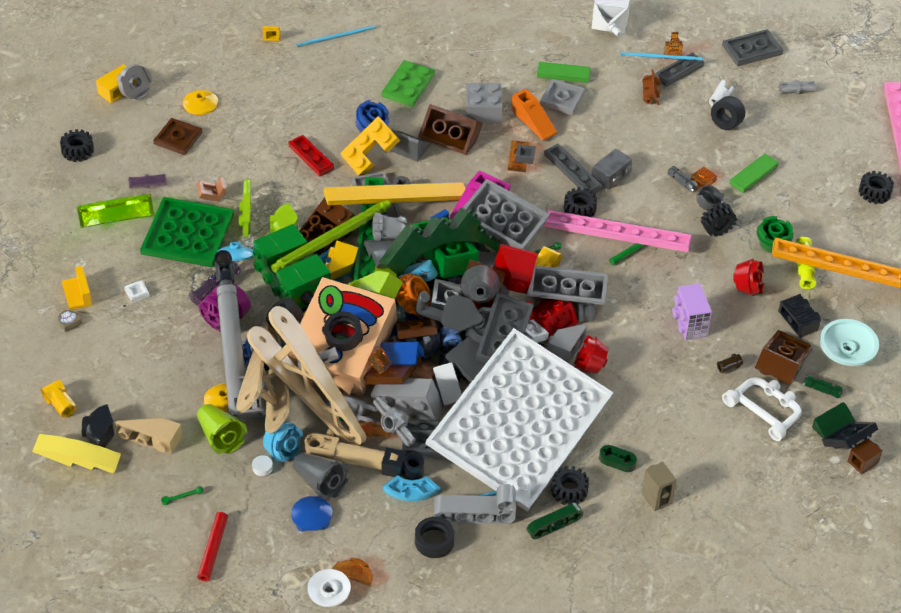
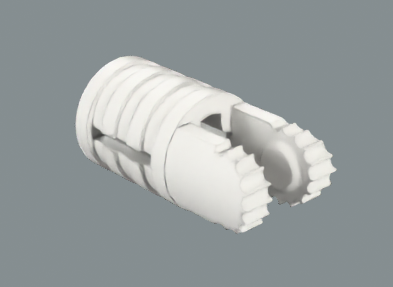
M721 80L709 99L710 106L712 107L723 97L730 96L734 87L725 88L726 81Z

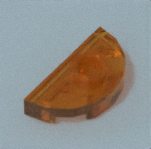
M352 557L350 560L338 561L332 567V569L344 573L351 580L369 587L372 585V571L368 563L361 559Z

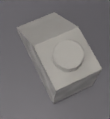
M582 324L557 330L554 336H550L547 341L548 351L565 362L570 363L586 338L587 325Z

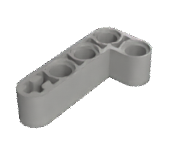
M510 484L500 485L497 488V496L439 495L434 498V517L444 518L450 523L510 524L515 520L516 489Z

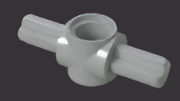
M382 396L377 397L373 403L382 414L381 426L383 430L392 432L393 435L398 434L408 447L415 443V438L406 428L408 418L405 412L391 408Z

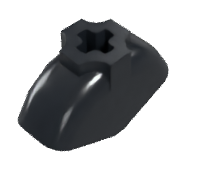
M108 404L96 408L89 416H85L82 419V437H87L90 444L104 448L115 436L114 423Z

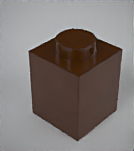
M866 439L850 450L847 462L863 474L879 463L883 450L870 439Z

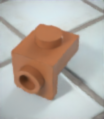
M219 177L216 183L199 180L196 185L199 198L220 202L222 196L227 191L224 177Z
M420 363L413 371L412 378L434 380L433 365L430 363Z

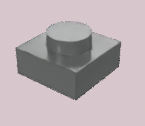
M518 144L515 162L533 164L536 147Z

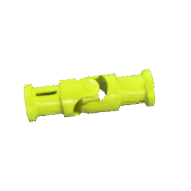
M800 237L796 239L795 243L811 246L812 240L809 237ZM797 263L798 274L801 276L800 287L808 290L813 289L816 286V279L814 278L815 267Z

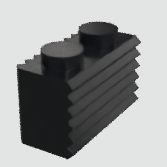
M801 294L780 301L778 312L799 338L819 330L821 317L818 312H814V309L810 307L809 301L804 299Z

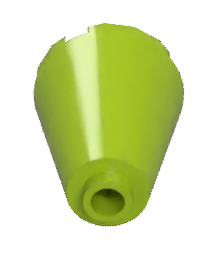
M205 404L198 410L197 418L210 447L217 454H231L244 443L243 437L245 433L247 434V428L240 419L212 404Z

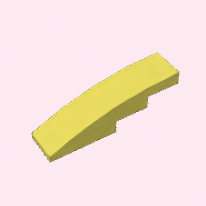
M39 434L32 451L70 467L74 463L90 470L93 467H97L112 474L115 472L121 453L98 445L46 434Z

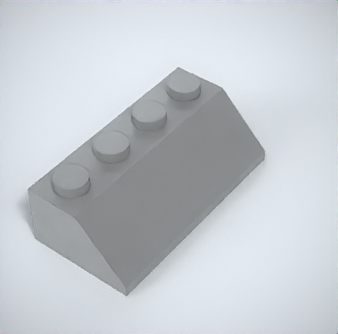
M535 265L528 296L605 305L608 274Z

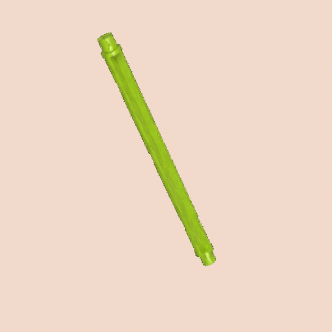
M386 200L377 203L366 211L282 257L275 264L271 265L273 272L276 273V271L304 259L334 240L373 219L375 213L382 214L386 212V209L391 207L390 202Z

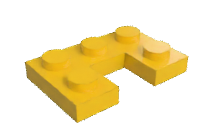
M378 116L340 154L359 176L366 175L375 166L366 154L377 143L388 153L401 140Z

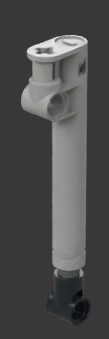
M220 250L215 254L214 260L217 284L220 285L217 288L229 414L240 420L266 417L265 399L261 396L257 398L247 411L241 413L237 410V398L245 377L238 300L236 296L237 290L236 286L232 285L235 282L232 256L229 251ZM221 260H227V261H228V262L225 263V264L219 263ZM263 381L261 388L266 391L265 381Z

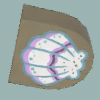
M65 310L58 316L59 324L65 332L82 323L79 315L73 310Z

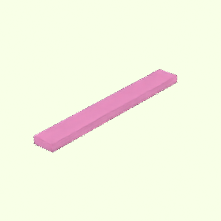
M552 210L547 211L550 215L543 226L689 252L692 235Z

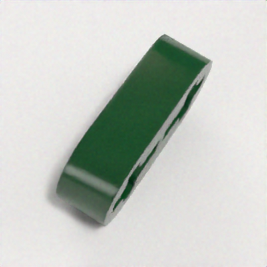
M604 445L599 453V460L604 465L623 472H631L636 468L637 457L632 452L612 445Z

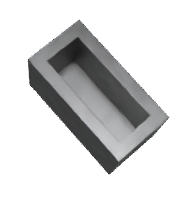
M614 149L593 166L592 176L608 190L613 185H617L623 177L631 173L632 158L620 150Z

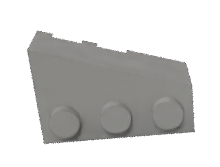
M407 378L403 384H375L371 394L373 401L377 397L382 396L391 408H396L397 411L402 410L409 417L427 421H438L444 406L433 379Z

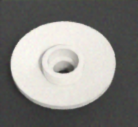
M325 569L315 573L310 578L307 588L309 597L313 602L323 607H334L340 605L348 598L351 585L344 573L334 569Z

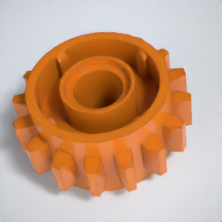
M409 273L399 277L403 284L396 295V300L405 312L413 313L416 316L418 315L416 305L419 294L425 291L430 295V300L426 302L427 306L430 304L431 294L428 285L421 277Z

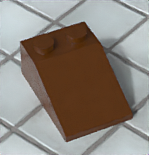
M777 330L763 347L755 369H758L764 375L777 378L781 383L791 385L810 354L813 345Z

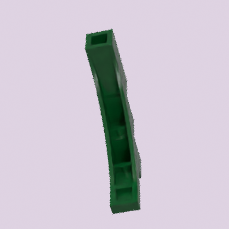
M460 208L450 222L443 217L439 220L433 216L423 231L417 226L412 228L406 224L380 259V262L401 276L407 267L418 257L442 244L472 241L485 244L498 253L500 247L498 243L500 241L492 235L489 237L485 235L487 231L480 226L482 222L476 219L478 215L471 209L466 211Z

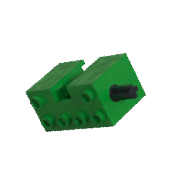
M294 224L253 241L254 268L257 272L261 273L265 284L270 285L274 296L279 297L280 300L291 298L301 309L308 307L322 277L331 280V272L317 254L299 260L276 271V273L273 272L271 265L275 264L277 260L307 244L306 239Z

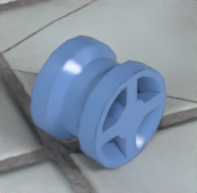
M446 327L440 330L441 336L444 338L442 341L444 347H455V345H459L462 342V338L459 336L460 332Z

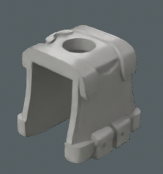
M375 213L372 221L374 240L396 239L406 226L407 219L405 217L394 218L381 215V213Z

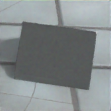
M391 129L401 141L390 151L418 162L430 146V142Z

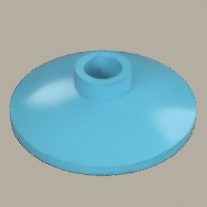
M232 242L230 246L218 250L229 251L232 261L247 260L254 256L252 249L241 246L240 242Z

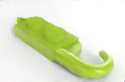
M249 178L244 180L243 201H239V210L242 212V215H239V226H243L244 237H249V233H251L252 205L251 180Z

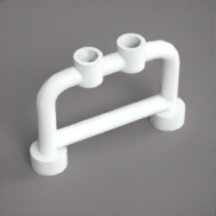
M753 377L746 380L734 391L728 390L722 395V400L728 407H733L740 402L772 425L768 432L775 441L782 440L786 436V430L802 414L801 407L795 402V394L791 391H787L785 394L779 390L780 384L776 380L767 382L762 378ZM759 385L767 395L775 396L779 399L782 406L790 407L794 413L781 423L745 397L743 393L751 386Z

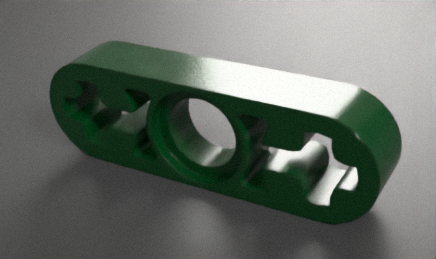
M572 503L532 521L526 530L531 538L536 540L578 521L584 512L578 503Z

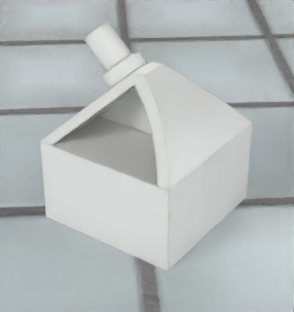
M595 0L592 29L609 31L617 37L625 34L630 0Z

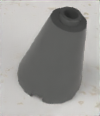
M485 265L469 268L461 280V289L464 296L477 304L493 300L500 288L498 275L493 269Z
M305 452L298 454L293 460V469L320 498L329 501L331 497H338L348 483L346 474L347 472L349 473V468L341 461Z

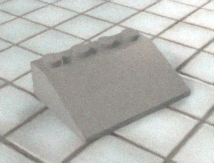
M488 179L484 181L463 207L464 210L468 211V209H471L478 215L476 219L482 222L480 226L487 231L485 235L488 237L492 235L500 241L498 245L503 244L527 251L550 215Z

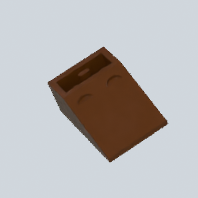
M324 197L299 232L309 243L355 217V215L342 205H327ZM353 230L313 254L320 256L329 250L330 247H333L336 241L342 242L349 237Z

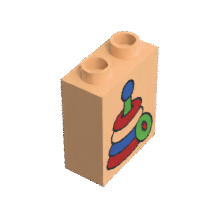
M322 277L300 325L315 350L321 353L331 348L326 342L324 334V324L329 316L342 311L350 312L357 316L360 320L363 334L361 342L351 350L337 351L339 359L324 365L342 394L350 396L353 393L363 397L368 387L365 384L364 377L378 363L381 343L388 342L398 319L395 299ZM342 323L335 326L331 333L334 338L343 340L351 337L355 332V328L351 324ZM291 351L287 356L299 368V360ZM309 378L311 386L313 385L314 380Z

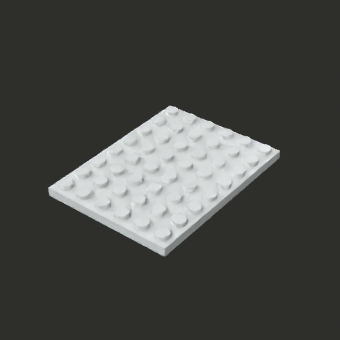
M513 328L428 437L425 444L495 491H497L500 485H513L516 489V505L528 512L551 481L554 473L558 471L612 397L613 392Z

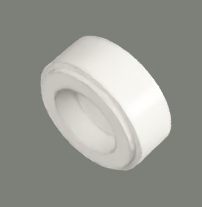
M263 455L256 457L252 461L253 472L258 476L269 475L273 470L272 460L268 456Z

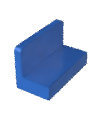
M419 342L381 343L378 364L380 366L416 365L417 357H424V349Z

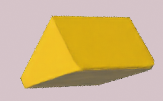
M262 26L263 41H280V26Z

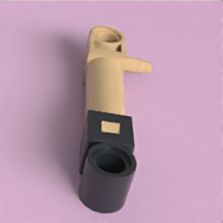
M328 428L326 435L311 433L305 438V453L343 463L382 470V475L396 477L397 475L402 477L404 472L406 479L418 480L424 475V458L418 453L406 455V451L386 447L385 451L342 443L339 442L338 437H333L334 432L330 428Z

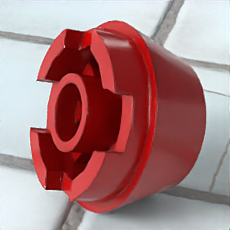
M752 258L737 264L733 274V281L737 291L751 296L763 293L765 283H762V273H765L762 261Z
M587 335L583 341L585 344L576 355L574 367L583 373L597 374L607 364L609 348L598 337L593 338Z

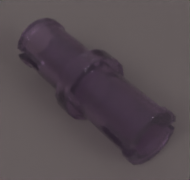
M145 174V176L128 178L130 189L146 187L147 189L151 186L167 185L166 174L150 176Z

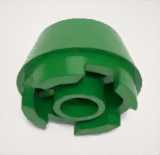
M769 216L763 219V222L757 227L756 231L762 249L772 253L775 238L787 241L793 240V227L788 220L784 222L777 219L778 216Z

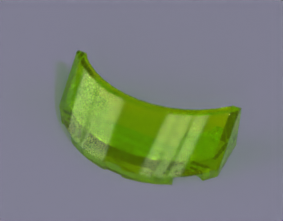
M151 194L122 197L75 206L80 228L155 216Z

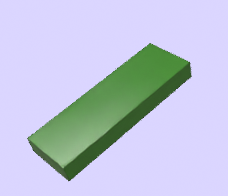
M539 62L537 78L588 83L590 67Z
M763 154L731 178L729 184L744 193L776 169L779 162L767 154Z

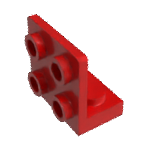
M544 298L532 309V319L549 333V337L554 336L559 329L572 327L579 323L573 305L569 302Z

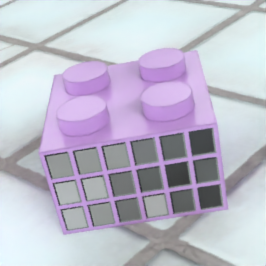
M701 284L679 286L677 295L674 297L675 307L672 309L673 317L678 321L679 332L683 334L685 340L707 337L712 311Z

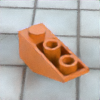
M524 89L512 95L511 111L542 141L557 134L544 109L531 92Z

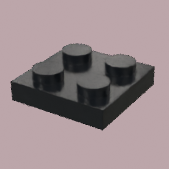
M851 421L823 438L822 442L825 447L851 449L857 446V442L872 437V433L879 429L876 422Z

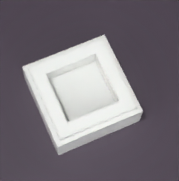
M142 280L124 286L131 303L150 297Z

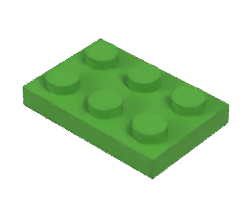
M404 60L382 90V97L413 107L435 76V70Z

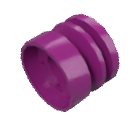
M233 283L232 285L236 286L239 319H242L251 309V302L246 293ZM217 285L212 293L208 294L200 302L199 311L203 319L212 328L221 332L217 288L220 285Z

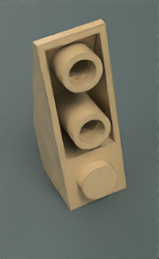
M165 418L115 422L117 436L125 440H132L142 446L155 448L160 452L172 454L182 438L181 424Z

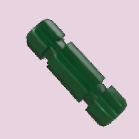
M807 375L804 380V386L814 387V390L828 395L831 393V396L839 398L843 391V388L838 385L832 386V383L818 378L815 380V377Z

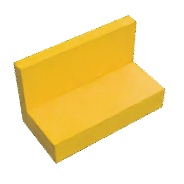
M82 266L75 267L76 278L61 281L69 310L92 306L91 295Z

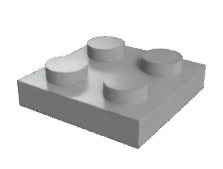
M552 79L540 100V105L573 115L584 95L585 88Z

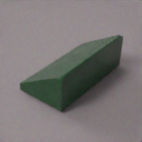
M842 402L816 417L812 428L822 438H825L851 421H856L847 405Z

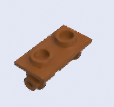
M652 69V75H646L642 79L644 89L643 100L647 104L656 101L660 105L659 98L662 95L659 86L661 81Z

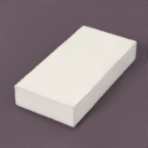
M452 362L434 367L433 371L444 406L456 403L462 394Z

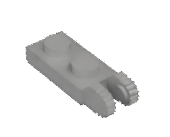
M342 394L358 421L363 420L377 424L378 418L364 415L365 408L374 412H380L374 404ZM326 397L325 404L331 407V403Z

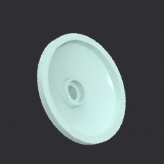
M839 319L830 322L824 327L820 336V345L823 352L833 361L846 366H860L869 363L875 358L879 349V340L876 333L866 324L853 319Z

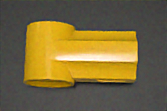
M544 246L538 255L535 265L557 268L561 262L562 254Z
M58 379L41 388L45 401L48 404H52L61 417L68 418L77 410L61 380Z

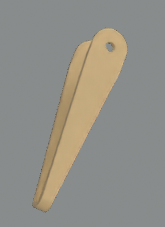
M280 306L272 308L269 312L270 323L286 345L281 348L266 329L259 326H254L248 331L247 339L249 344L261 360L344 443L357 446L363 445L366 442L364 430L304 329L287 309ZM291 351L300 361L301 369L296 367L287 356ZM309 378L314 380L330 401L331 407L325 404L310 385ZM339 417L343 418L347 423L350 431L346 430L341 424Z
M268 324L265 325L263 328L272 335L282 348L280 335ZM253 349L237 398V410L241 413L247 411L257 398L261 396L267 401L265 431L273 433L280 428L289 414L288 386L270 368L267 375L264 369V362ZM263 381L266 383L267 391L261 388Z

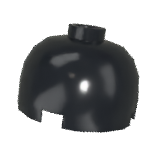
M437 328L438 334L404 338L403 342H419L424 349V357H421L422 361L430 360L431 356L440 350L442 337L440 329Z

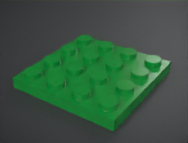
M163 197L140 248L141 255L213 268L215 264L214 256L221 249L234 217V209Z

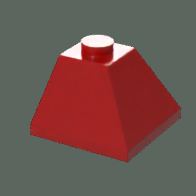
M500 244L493 268L506 272L503 285L507 290L527 294L538 253Z

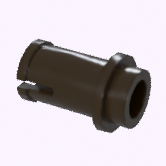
M732 354L731 357L717 362V368L722 374L733 368H740L743 365V359L740 354Z

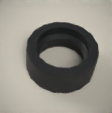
M350 312L334 313L329 316L324 324L326 342L331 348L335 346L337 351L351 350L361 342L363 334L360 320ZM347 323L354 326V334L347 339L341 340L332 336L331 331L338 324Z
M432 516L423 519L415 528V546L417 550L429 558H440L450 553L454 546L455 533L452 524L441 517ZM430 530H439L447 535V540L441 544L432 545L426 543L422 539V535Z

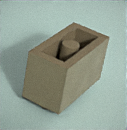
M664 462L650 465L645 470L642 495L654 511L664 508L673 502L677 479Z

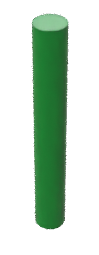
M635 243L610 258L609 262L611 265H614L646 245Z

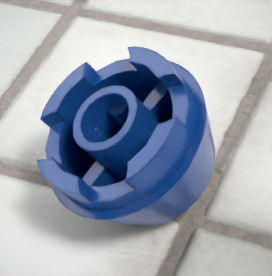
M371 100L360 104L356 110L355 118L357 129L362 132L378 116L388 126L389 111L381 102L378 104L370 102Z

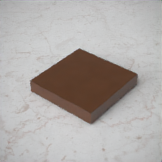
M171 118L154 138L153 142L154 145L186 155L203 132L202 128Z
M431 318L396 323L398 339L438 334L435 320Z

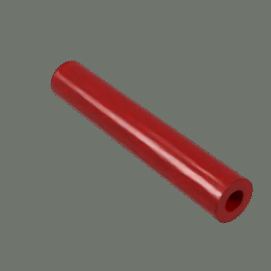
M225 512L216 513L197 578L204 582L209 581L228 520V515Z

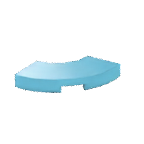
M397 475L383 486V491L396 499L422 501L439 494L441 488L428 476L418 480H408Z

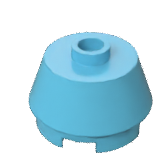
M291 422L283 423L275 432H265L263 446L278 462L294 460L302 450L300 442L303 432Z

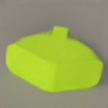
M289 203L280 206L274 215H270V233L294 224L298 229V216Z

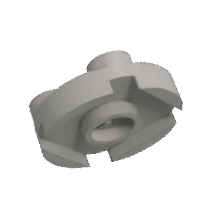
M131 64L124 68L117 77L120 92L129 99L140 100L149 93V86L152 83V76L149 70L138 64ZM134 79H138V80L136 81V84H137L136 86L133 85V80H134Z

